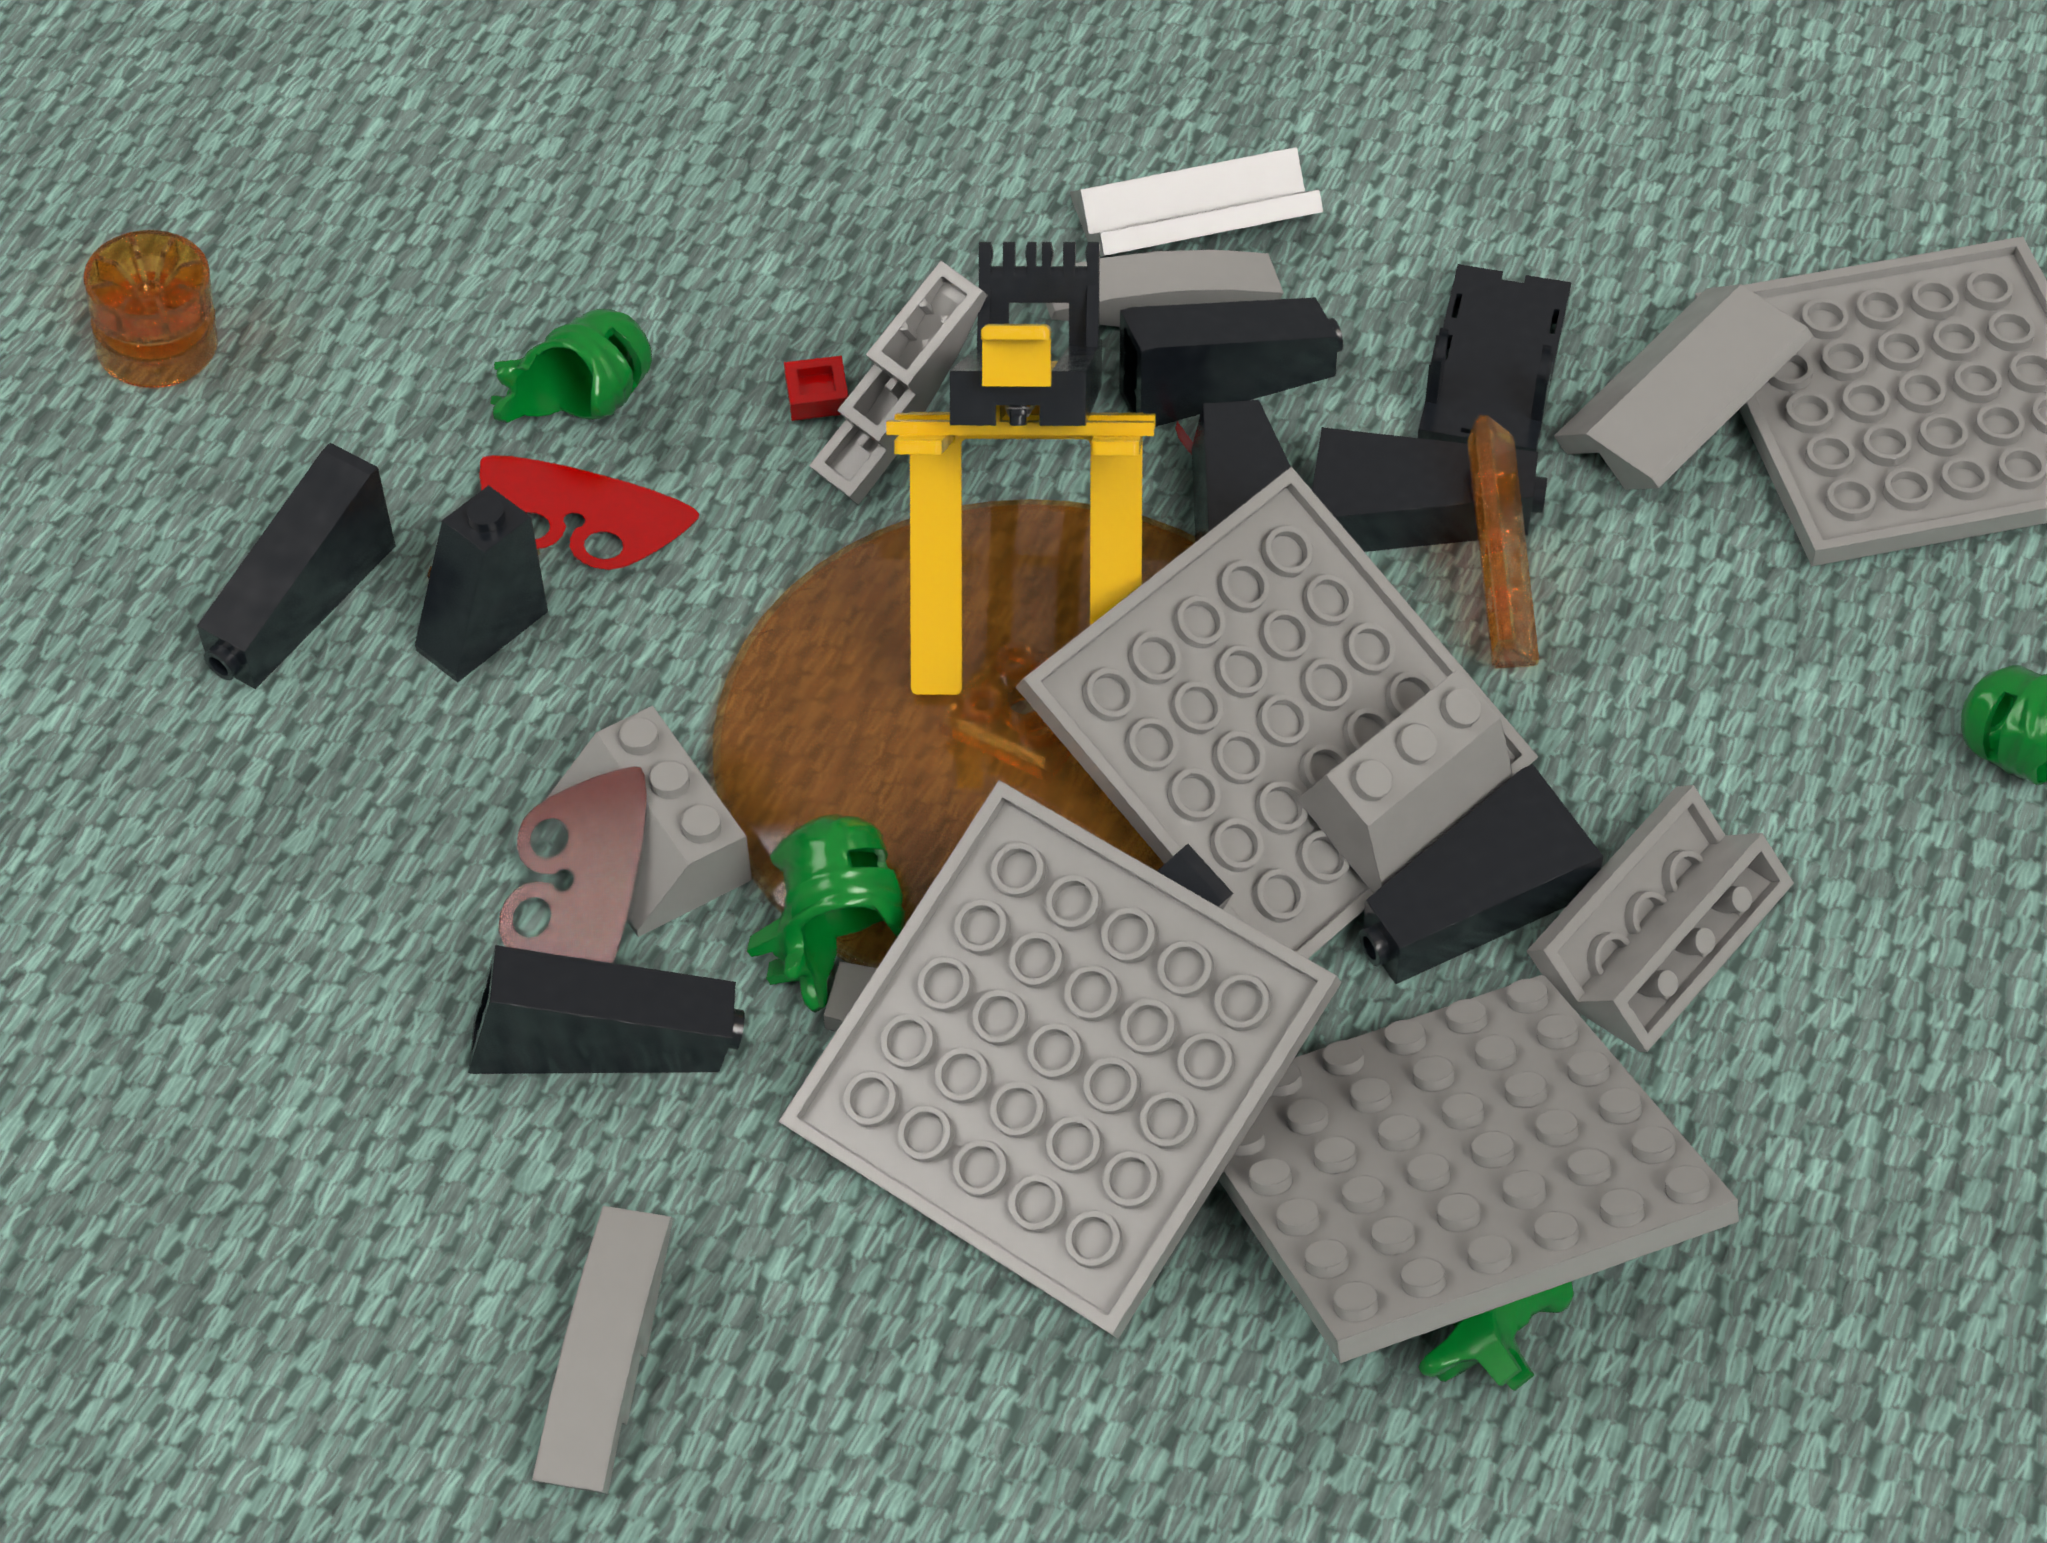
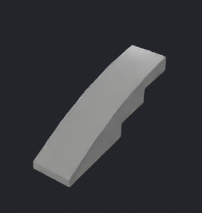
M1229 250L1154 251L1100 258V325L1120 327V310L1130 307L1281 299L1284 294L1269 253ZM1087 262L1076 263V266H1087ZM1046 303L1051 319L1069 321V303Z
M940 261L866 353L874 365L837 410L846 420L809 465L816 473L859 505L897 455L894 454V440L899 435H886V421L894 420V414L926 411L960 353L987 297L986 293L947 264Z
M608 1206L602 1207L566 1330L532 1478L533 1481L608 1494L622 1424L627 1425L640 1358L646 1357L673 1223L671 1216Z

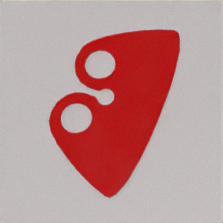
M498 455L485 456L480 461L481 490L489 485L524 512L537 513L548 520L550 528L547 534L535 539L537 549L549 547L563 536L566 530V524L564 523L566 515L571 513L582 515L585 523L574 529L570 537V549L574 557L583 564L593 568L613 570L636 563L672 542L691 527L700 515L693 507L657 491L565 465L515 456ZM608 532L621 539L623 550L613 558H596L586 551L584 547L585 540L594 533Z

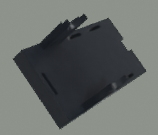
M1457 265L1443 328H1440L1439 335H1436L1433 355L1429 364L1426 398L1418 429V438L1537 452L1572 282L1526 275L1524 283L1502 280L1503 271ZM1455 308H1459L1457 318H1453ZM1551 323L1557 324L1555 334H1550ZM1446 349H1449L1448 358L1445 359V358H1446Z

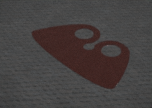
M641 767L623 768L590 778L549 797L526 815L517 836V849L521 861L528 869L542 874L553 875L559 870H570L574 875V882L566 891H558L551 883L545 882L527 883L515 889L504 902L499 917L498 930L506 947L614 963L629 912L643 841L647 791L645 775ZM554 818L561 820L568 830V842L560 854L552 858H543L536 855L530 844L534 828L546 819ZM537 897L543 899L549 905L551 920L543 933L536 937L527 938L521 936L515 930L513 915L522 901Z

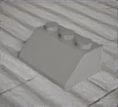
M1459 667L1299 796L1297 800L1369 889L1375 893L1513 776L1501 717Z
M653 705L596 732L546 798L549 799L570 787L606 773L635 766L642 768L647 791L645 826L640 860L627 916V922L638 937L752 880L747 836ZM558 820L569 835L566 825L561 820Z

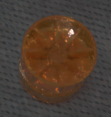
M141 230L117 236L101 245L91 255L84 270V285L91 316L96 355L102 367L109 374L122 382L134 386L159 388L183 383L196 376L210 363L217 350L218 332L209 264L199 247L190 240L174 233L159 230Z

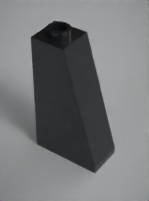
M1316 297L1126 308L1120 310L1119 392L1130 413L1156 414L1155 427L1200 415L1203 403L1253 400L1336 376L1337 352L1343 350L1342 333L1337 321L1334 318H1327Z
M1259 400L1203 403L1192 445L1195 542L1291 467Z
M1322 427L1312 491L1364 552L1526 536L1528 535L1531 512L1543 514L1547 478L1536 476L1538 452Z
M329 443L321 451L197 625L205 651L204 660L216 675L225 680L236 678L256 689L396 547L377 466L332 443Z
M1531 764L1518 771L1366 900L1363 929L1359 932L1362 949L1374 966L1382 965L1394 983L1398 984L1567 907L1602 867L1603 855L1539 771Z
M495 945L474 1016L468 1073L719 1072L728 1049L738 1050L740 1046L745 1013L744 1010L734 1009L736 986L734 981Z

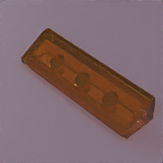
M1481 415L1475 420L1467 442L1492 665H1495V669L1536 666L1539 664V652L1515 442L1513 436L1488 415Z

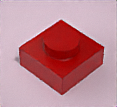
M842 355L784 362L785 381L792 421L841 415L837 410L849 396Z

